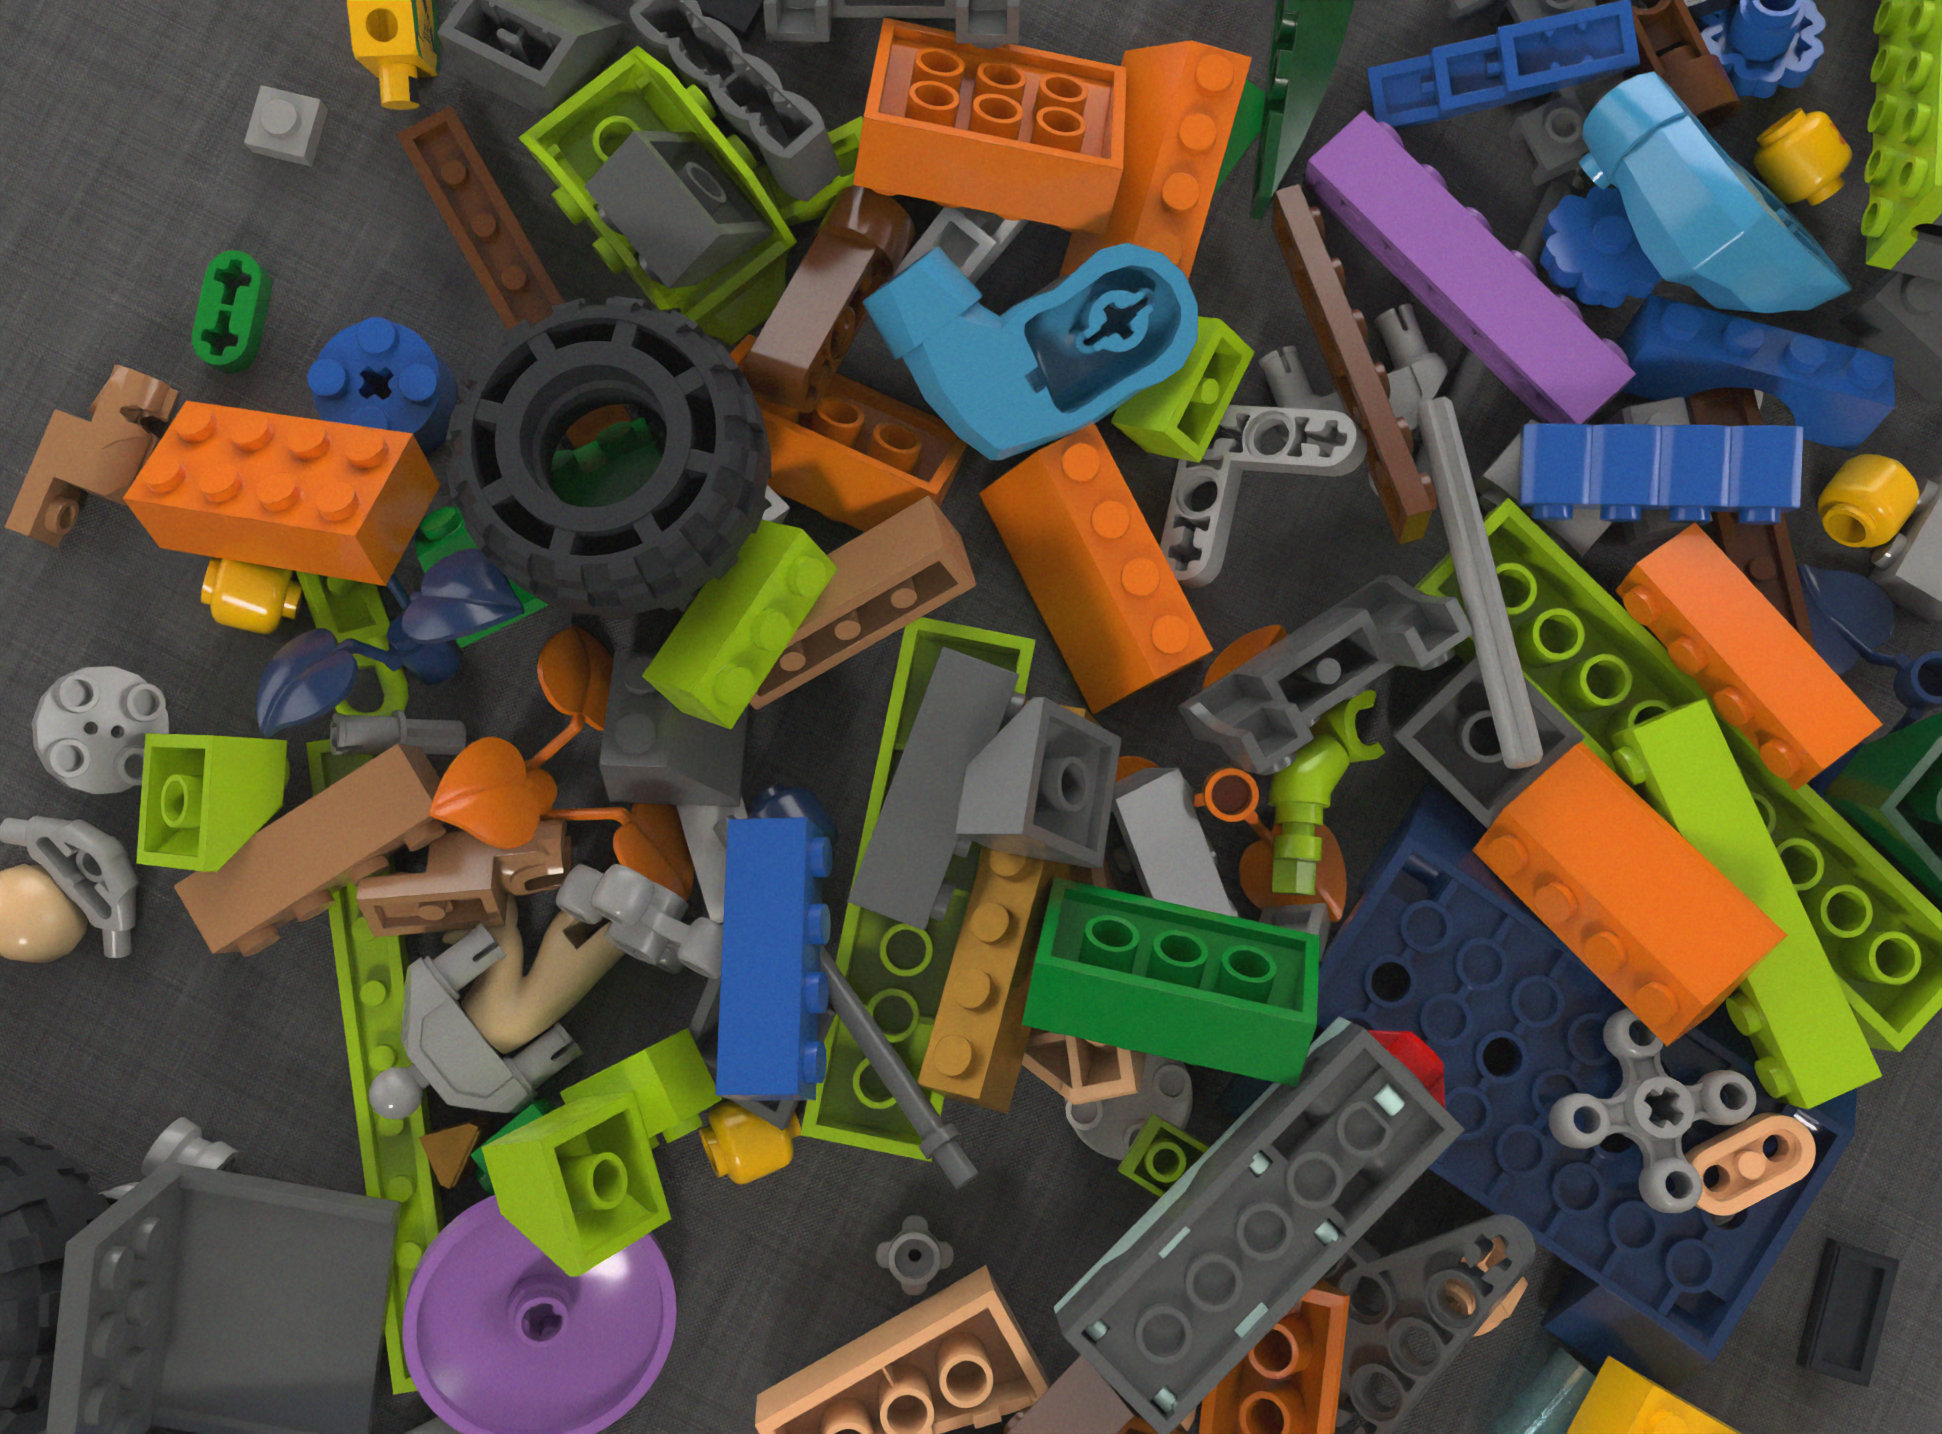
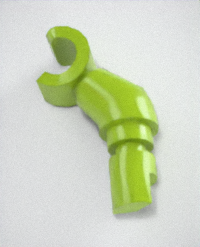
M1366 690L1353 698L1343 700L1322 713L1319 721L1309 727L1314 739L1295 751L1297 758L1292 764L1272 775L1268 805L1275 807L1274 824L1282 826V835L1274 836L1273 893L1315 895L1316 863L1321 862L1322 838L1315 837V827H1322L1323 809L1330 807L1331 793L1347 770L1349 763L1373 760L1385 754L1379 742L1363 744L1358 738L1356 731V714L1359 710L1374 706L1377 694L1374 690Z

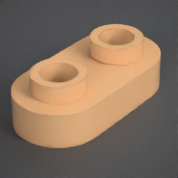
M1772 1112L1755 1115L1693 1147L1685 1154L1686 1161L1698 1171L1702 1180L1703 1192L1695 1206L1715 1215L1726 1216L1735 1214L1805 1177L1814 1164L1816 1147L1813 1136L1808 1128L1797 1119ZM1774 1135L1778 1142V1149L1772 1157L1767 1158L1763 1153V1143L1767 1137ZM1715 1165L1719 1170V1180L1715 1186L1707 1188L1703 1181L1704 1172L1710 1166Z

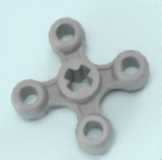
M579 864L566 876L556 895L557 906L570 916L587 924L594 925L603 917L611 920L612 922L605 932L604 938L618 949L671 974H678L687 966L708 978L717 979L721 977L723 925L703 917L696 919L691 925L680 922L689 905L676 893L649 880L635 870L619 864L612 865L604 874L591 867Z
M1625 1008L1615 1012L1606 1021L1603 1029L1604 1043L1613 1056L1619 1060L1622 1067L1623 1081L1620 1088L1614 1093L1613 1097L1608 1099H1598L1592 1095L1574 1093L1560 1098L1551 1108L1549 1127L1553 1136L1561 1144L1574 1149H1587L1598 1145L1608 1135L1613 1133H1621L1625 1137L1632 1139L1639 1146L1643 1155L1644 1167L1638 1179L1639 1191L1643 1200L1651 1208L1659 1212L1682 1213L1692 1209L1700 1200L1703 1192L1702 1180L1698 1171L1686 1161L1682 1152L1681 1139L1683 1134L1691 1127L1692 1122L1698 1119L1706 1120L1715 1125H1734L1745 1121L1754 1112L1757 1103L1756 1091L1752 1083L1744 1075L1733 1070L1710 1072L1703 1075L1695 1084L1690 1086L1683 1085L1681 1082L1669 1077L1665 1073L1660 1061V1050L1664 1043L1629 1008ZM1630 1025L1638 1032V1044H1635L1629 1036ZM1721 1089H1723L1728 1096L1727 1107L1722 1103L1720 1099ZM1653 1097L1655 1099L1652 1108L1644 1102L1645 1098ZM1576 1110L1583 1115L1585 1120V1127L1582 1132L1574 1124ZM1652 1111L1659 1116L1658 1121L1651 1122L1649 1120ZM1668 1175L1675 1184L1672 1196L1668 1193L1665 1184Z

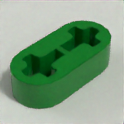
M239 250L226 251L217 255L209 263L192 330L193 348L195 353L204 362L223 373H238L247 369L255 361L262 339L272 292V281L268 272L249 254ZM242 271L251 279V283L249 286H239L235 295L226 286L228 279H238ZM229 331L238 338V343L236 347H225L222 354L213 346L215 338H226Z

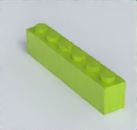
M1707 699L1679 705L1611 735L1610 738L1616 749L1612 753V759L1619 777L1631 788L1633 787L1643 800L1788 935L1726 999V1007L1731 1020L1742 1034L1749 1036L1759 1060L1755 1061V1071L1764 1089L1781 1103L1810 1109L1882 1077L1880 1069Z

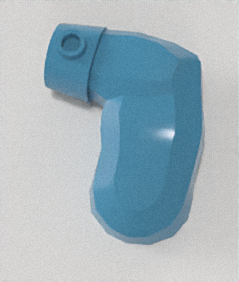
M1654 71L1637 75L1622 82L1607 93L1591 110L1583 124L1582 138L1590 152L1579 160V164L1591 180L1602 190L1610 184H1613L1620 190L1627 216L1639 244L1663 279L1691 286L1715 308L1759 313L1810 310L1851 290L1852 286L1844 274L1806 227L1770 189L1730 158L1667 82Z
M1130 243L1098 250L1055 289L1031 296L1011 306L1001 316H998L979 303L978 300L983 294L939 246H936L863 301L893 359L896 360L902 357L925 401L960 439L990 460H1003L1066 437L1093 423H1097L1140 391L1164 381L1181 369L1198 340V303L1185 274L1163 253Z

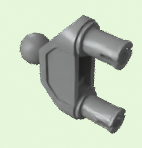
M1404 304L1398 308L1400 314L1396 315L1395 309L1392 308L1379 315L1374 320V324L1381 334L1395 368L1391 373L1387 374L1391 389L1390 399H1388L1395 417H1404L1409 425L1411 434H1413L1419 425L1417 420L1419 404L1426 400H1433L1448 369L1443 357H1439L1438 353L1435 352L1430 353L1415 318L1412 305ZM1296 346L1283 347V356L1279 357L1278 351L1275 350L1258 361L1277 407L1334 410L1345 413L1337 392L1324 397L1313 394L1298 358ZM1275 426L1279 437L1287 442L1289 439L1287 426ZM1338 431L1335 440L1331 442L1315 441L1307 434V444L1320 446L1330 456L1334 447L1344 446L1347 441ZM1368 473L1369 485L1375 494L1379 496L1371 475Z
M482 923L475 926L476 928L434 960L428 955L424 959L420 957L408 966L404 989L401 1041L406 1055L413 1064L408 1068L391 1067L380 1072L373 1080L369 1090V1102L373 1110L382 1117L401 1120L412 1115L421 1103L423 1089L429 1084L432 1085L447 1105L502 1113L522 1112L532 1103L536 1102L534 1098L539 1095L536 1089L576 1057L579 1058L584 1054L559 1021L513 1058L508 1054L502 1057L496 1048L476 1028L457 1001L461 997L458 990L499 959L502 960L507 956Z

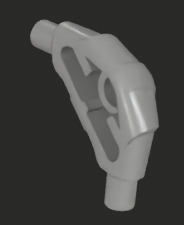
M33 816L28 821L6 818L0 826V840L3 843L27 847L30 857L41 864L67 896L77 903L86 914L90 924L102 929L104 955L108 958H122L132 953L130 929L136 926V887L139 881L128 857L129 853L123 843L83 819L71 821Z

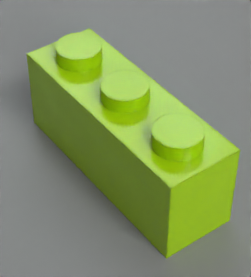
M761 519L756 534L751 532L738 551L739 560L720 580L714 577L705 583L643 673L642 677L681 712L731 730L838 570V567L801 528Z

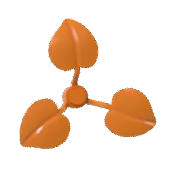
M572 624L563 631L551 636L544 643L537 665L539 683L548 701L561 713L572 715L568 726L534 757L524 761L515 746L501 738L484 737L472 742L458 754L445 772L433 798L429 816L455 825L483 843L500 849H515L527 844L538 829L540 820L563 818L566 821L616 820L622 824L613 837V849L619 863L635 870L649 880L664 886L685 901H688V897L693 889L694 865L678 810L673 805L634 803L631 813L623 807L554 809L552 807L557 798V786L553 777L547 771L540 768L582 730L584 722L596 730L604 731L614 661L607 649L594 636L583 628Z
M1270 625L1254 630L1235 640L1210 665L1204 678L1202 690L1288 636L1285 628L1281 625ZM1122 756L1118 758L1115 782L1143 768L1160 767L1142 757ZM1231 764L1230 767H1222L1210 773L1204 781L1202 793L1194 794L1195 801L1193 806H1206L1214 816L1223 821L1237 822L1245 819L1261 838V840L1253 842L1243 851L1239 862L1240 884L1248 899L1260 910H1263V907L1326 903L1330 921H1339L1345 906L1347 879L1341 849L1330 829L1324 823L1322 827H1315V837L1322 838L1321 862L1316 863L1315 895L1273 893L1274 836L1282 835V826L1274 824L1270 831L1254 811L1259 800V790L1255 780L1248 773L1232 768Z

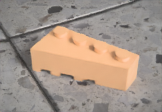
M987 1265L758 1394L755 1427L759 1434H941L972 1424L977 1429L1001 1422V1416L1033 1406L1051 1387V1384Z

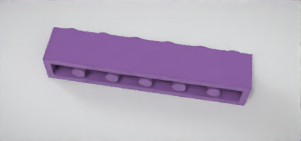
M1363 110L1308 160L1303 186L1545 424L1586 425L1635 376L1636 373L1628 366L1629 361L1624 351L1613 341L1607 338L1600 339L1582 322L1583 316L1579 308L1568 297L1562 294L1554 295L1537 278L1538 274L1534 265L1525 255L1516 250L1509 251L1494 237L1490 223L1478 210L1472 207H1463L1448 192L1447 183L1442 175L1428 164L1420 165L1404 149L1401 137L1389 124L1382 121L1377 123Z

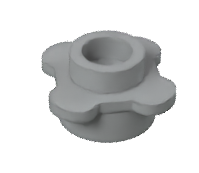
M921 1215L906 1217L902 1223V1230L891 1241L881 1242L876 1250L878 1265L882 1268H890L894 1277L901 1282L903 1291L909 1295H919L925 1292L927 1282L936 1275L939 1269L950 1267L954 1258L952 1246L946 1241H939L928 1230V1221ZM918 1249L921 1252L920 1259L917 1261L911 1260L908 1255L910 1250Z

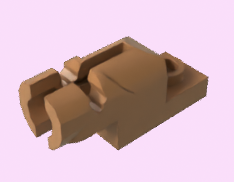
M114 365L109 380L89 408L90 414H93L91 422L55 409L5 528L58 548L63 535L67 534L76 523L79 513L78 500L82 490L126 506L127 504L123 497L161 440L160 437L151 433L146 428V424L159 420L169 422L180 394L179 391L171 389L170 385L149 375L121 365Z
M564 818L540 820L533 838L527 844L515 849L493 847L483 843L464 830L446 832L440 838L430 842L425 873L395 872L387 876L363 878L358 883L356 901L374 937L475 929V926L479 923H482L485 928L505 926L508 894L527 895L561 887L568 873L574 868V847L572 837L566 836L567 822Z

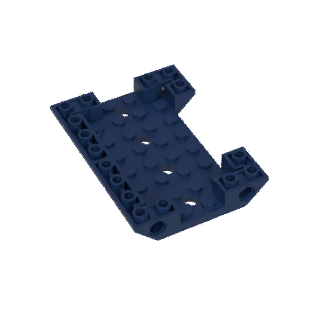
M1423 785L1355 889L1362 894V897L1324 953L1322 961H1319L1317 1026L1311 1044L1338 1017H1341L1366 1030H1409L1429 1046L1444 1063L1445 1110L1465 1130L1428 1169L1494 1214L1514 1216L1523 1222L1532 1233L1535 1242L1578 1270H1573L1541 1320V1326L1601 1367L1609 1355L1670 1391L1714 1362L1855 1135L1857 1088L1810 1109L1781 1103L1778 1099L1773 1098L1764 1089L1756 1074L1755 1061L1759 1060L1751 1040L1749 1036L1742 1034L1731 1020L1725 999L1708 1018L1669 1046L1663 1044L1660 1050V1061L1665 1073L1683 1085L1689 1086L1695 1084L1703 1075L1717 1070H1733L1744 1075L1752 1083L1757 1099L1754 1112L1747 1119L1761 1113L1772 1112L1795 1118L1803 1123L1812 1134L1815 1142L1816 1156L1814 1164L1809 1173L1801 1180L1735 1213L1734 1217L1723 1225H1715L1711 1221L1708 1212L1696 1206L1682 1213H1662L1651 1208L1643 1200L1639 1191L1638 1179L1644 1167L1643 1155L1639 1146L1632 1139L1624 1137L1622 1143L1611 1150H1604L1599 1144L1587 1149H1574L1561 1144L1553 1136L1549 1127L1551 1108L1560 1098L1574 1093L1592 1095L1598 1099H1608L1613 1097L1614 1093L1620 1088L1623 1081L1622 1067L1619 1060L1607 1049L1603 1040V1029L1606 1021L1615 1012L1628 1007L1472 851L1488 829L1471 813L1429 785ZM1392 962L1402 970L1405 985L1398 997L1393 1000L1383 1001L1372 989V975L1380 965ZM1630 1025L1629 1036L1635 1044H1638V1032ZM1504 1037L1514 1048V1063L1504 1074L1493 1075L1484 1065L1483 1052L1491 1040ZM1235 1073L1215 1104L1238 1119L1274 1082L1258 1080ZM1721 1089L1720 1099L1722 1103L1727 1107L1728 1096L1723 1089ZM1653 1097L1645 1098L1644 1102L1652 1108L1655 1099ZM1576 1110L1574 1124L1582 1132L1585 1127V1120L1583 1115ZM1652 1111L1649 1120L1651 1122L1658 1121L1659 1116ZM1701 1119L1693 1121L1691 1127L1683 1134L1681 1139L1684 1156L1693 1147L1742 1122L1734 1125H1715ZM1774 1135L1767 1137L1763 1143V1153L1767 1158H1770L1778 1149V1142ZM1715 1165L1707 1168L1703 1176L1705 1186L1711 1188L1719 1180V1170ZM1668 1175L1665 1184L1668 1193L1672 1196L1675 1184Z

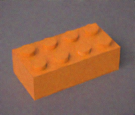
M186 401L128 489L123 500L157 545L163 549L386 586L437 493L440 483L413 433Z

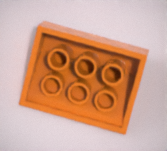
M884 17L863 117L853 185L870 188L874 192L886 196L900 194L931 200L946 208L966 207L996 213L1007 220L1019 221L1026 219L1056 225L1072 233L1091 232L1105 235L1123 172L1127 68L1015 44H1004L994 49H982L973 46L971 43H956V32Z

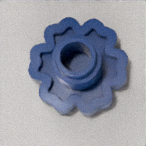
M1740 0L1737 5L1698 18L1696 23L1710 54L1719 57L1738 96H1749L1752 94V96L1759 98H1769L1775 93L1779 85L1787 88L1800 87L1806 77L1816 69L1825 50L1823 43L1819 39L1826 26V21L1817 12L1816 5L1812 0Z
M1594 186L1590 189L1585 199L1576 195H1566L1561 199L1558 207L1549 213L1541 232L1546 245L1539 258L1540 263L1548 271L1551 282L1557 287L1565 288L1568 295L1574 300L1587 305L1601 304L1605 307L1617 308L1623 304L1627 295L1636 298H1647L1653 292L1655 286L1663 280L1639 244L1618 188L1612 190L1607 187L1602 190L1600 187Z

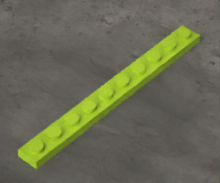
M330 739L306 743L313 797L378 755H333ZM394 855L387 859L391 866L390 869L381 876H387L396 872ZM351 882L332 894L336 902L328 911L366 1194L369 1197L401 1202L385 1324L393 1395L418 1391L408 1370L404 1354V1305L412 1275L426 1249L445 1228L439 1181L419 1137L432 1132L426 1087L423 1089V1098L415 1112L401 1120L382 1117L373 1110L369 1102L371 1084L380 1072L391 1067L408 1068L413 1064L406 1055L401 1041L404 989L409 960L405 935L373 936L356 901L358 886L355 887Z

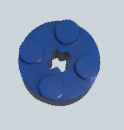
M378 316L369 317L360 323L349 326L336 334L324 346L317 360L309 368L307 375L314 405L323 421L413 433L425 457L437 450L446 441L451 413L454 411L455 405H457L458 387L451 369L417 333L406 326ZM389 387L392 393L383 400L382 393Z

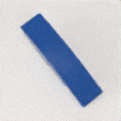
M1621 0L1498 27L1494 35L1431 48L1429 55L1367 68L1366 76L1373 119L1377 123L1382 121L1389 124L1396 131L1506 105L1638 67L1640 59L1631 0Z

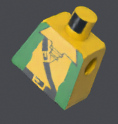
M347 0L352 50L355 59L375 77L379 78L381 106L395 110L418 108L420 106L418 78L435 77L440 72L439 37L437 35L439 30L438 0Z

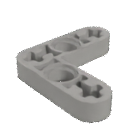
M1229 405L1215 434L1220 431L1222 426L1231 434L1242 436V445L1235 439L1219 438L1216 439L1214 446L1209 444L1200 463L1179 459L1160 545V549L1178 583L1189 588H1201L1211 583L1218 576L1225 557L1243 470L1332 477L1343 476L1354 471L1364 460L1367 452V438L1364 431L1345 413L1334 410ZM1274 426H1287L1289 439L1285 447L1276 454L1264 455L1261 451L1263 435ZM1338 431L1347 439L1344 446L1334 447L1331 456L1320 446L1307 444V434L1315 441L1331 442L1335 440ZM1204 482H1215L1218 488L1215 502L1204 511H1193L1191 497L1194 490ZM1191 522L1194 525L1203 528H1208V530L1203 531L1202 529L1196 527L1194 533L1193 531L1187 528V524ZM1195 547L1202 551L1199 561H1190L1187 567L1181 563L1182 555L1192 553Z

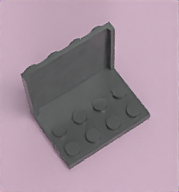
M165 1161L66 1242L46 1434H144L151 1425L199 1434H371L401 1202Z

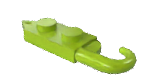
M296 571L316 629L326 628L330 630L337 638L338 643L353 638L385 651L389 650L387 631L390 623L376 584ZM351 654L357 661L358 669L375 668L383 690L384 701L376 711L364 713L350 707L344 699L335 707L337 713H342L343 715L392 716V712L395 710H402L404 712L409 694L408 683L402 666L396 671H391L383 662L361 654Z

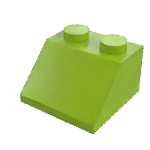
M145 733L136 864L217 872L283 806L284 789L290 777V765L286 757L287 740Z
M634 1091L575 1099L481 1147L501 1215L570 1277L583 1275L671 1220Z

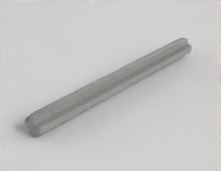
M1447 397L1426 400L1418 406L1417 420L1468 622L1474 632L1472 638L1504 764L1509 769L1530 767L1540 762L1543 750L1453 403Z

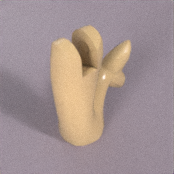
M508 894L505 926L486 928L507 956L502 960L499 959L478 975L474 984L461 1001V1006L467 1016L492 1046L502 1054H508L543 1033L568 1013L620 960L625 952L604 938V934L611 922L603 926L591 938L588 939L586 937L607 919L606 917L592 925L582 922L561 910L547 928L531 970L527 976L523 977L524 950L522 937L517 928L518 908L514 894ZM474 929L446 931L443 936V942L454 945Z

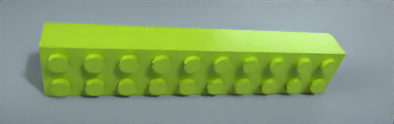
M1508 498L1489 511L1482 519L1523 676L1585 736L1581 742L1617 775L1618 773L1612 759V753L1616 749L1610 738L1611 735L1679 705L1707 699L1869 1048L1900 1053L1942 1008V913L1807 783L1795 791L1784 778L1773 774L1763 763L1759 750L1737 726L1726 722L1719 715L1714 706L1713 699L1698 682L1674 665L1668 650L1640 623L1635 621L1611 595L1514 502ZM1449 551L1414 589L1436 597H1456L1467 618L1451 551ZM1472 635L1453 647L1456 654L1464 662L1476 653Z

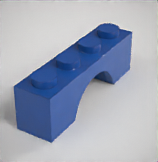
M1652 294L1647 296L1616 342L1626 354L1629 361L1628 366L1636 373L1621 392L1661 401L1676 397H1684L1685 399L1705 390L1723 387H1742L1759 390L1778 398L1790 409L1794 416V426L1804 427L1803 439L1855 452L1895 408L1894 358Z

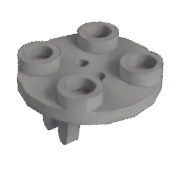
M115 666L80 668L58 678L41 696L32 720L34 749L45 770L66 787L89 794L120 793L133 786L142 785L145 733L169 734L168 713L165 709L166 699L158 687L147 683L138 674ZM88 722L93 726V731L90 734H87L84 730ZM114 726H117L120 730L116 738L111 734Z

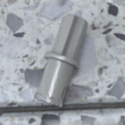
M402 710L393 711L392 716L343 715L342 713L333 714V722H331L330 747L332 754L338 756L342 754L380 755L397 743L421 747L425 754L458 755L465 748L466 728L465 724L461 721L406 719L405 713Z

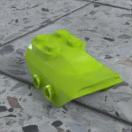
M637 45L518 138L559 187L551 193V196L564 214L575 226L585 219L598 235L599 239L592 246L616 276L626 270L658 310L681 308L682 315L698 323L707 335L716 337L732 346L770 317L786 289L785 270L787 255L797 241L752 171L757 167V162L749 149L735 134L726 139L711 121L717 117V114L703 92L695 84L685 89L672 71ZM634 131L694 132L774 231L764 241L698 285L668 289L646 274L638 260L640 254L627 238L616 233L604 223L597 212L599 204L584 186Z

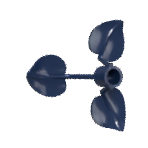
M420 524L416 529L409 544L416 538L420 530ZM478 548L460 550L439 560L424 575L421 591L412 593L410 597L393 573L387 586L405 613L397 617L388 628L389 650L385 651L353 638L338 643L335 635L326 628H317L292 639L274 655L268 663L259 683L256 696V712L261 732L270 738L282 729L315 720L342 702L352 690L358 672L357 661L351 654H361L383 662L391 671H396L404 665L425 685H436L444 682L455 673L461 662V650L452 640L486 630L525 613L524 607L512 589L507 576L491 563Z
M1803 564L1797 567L1816 651L1837 675H1841L1851 670L1860 657H1862L1872 665L1892 667L1898 671L1894 678V692L1900 703L1907 709L1902 718L1886 735L1914 724L1915 721L1922 718L1924 712L1942 706L1941 651L1926 653L1912 661L1904 653L1893 656L1880 654L1872 650V648L1878 647L1888 640L1895 624L1894 606L1887 593L1879 585L1862 575L1848 571L1820 569ZM1863 742L1857 744L1827 769L1810 780V787L1841 817L1842 815L1823 793L1863 745L1866 744Z

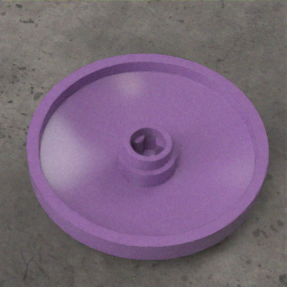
M490 1196L468 1208L443 1228L422 1255L412 1275L407 1290L403 1317V1346L408 1370L421 1397L432 1411L445 1423L462 1434H596L620 1419L640 1401L658 1377L667 1359L674 1337L677 1315L676 1293L671 1271L658 1240L650 1232L583 1275L570 1277L501 1215L496 1196Z

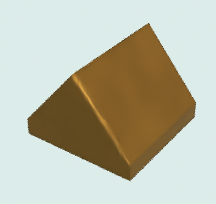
M482 1116L440 1128L419 1137L440 1185L450 1189L470 1178L476 1165L471 1154L487 1141L494 1126L492 1123L493 1119Z

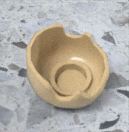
M24 863L0 871V955L15 961L49 963L70 954L86 934L88 918L83 910L67 896L52 879L50 873L41 865H27Z

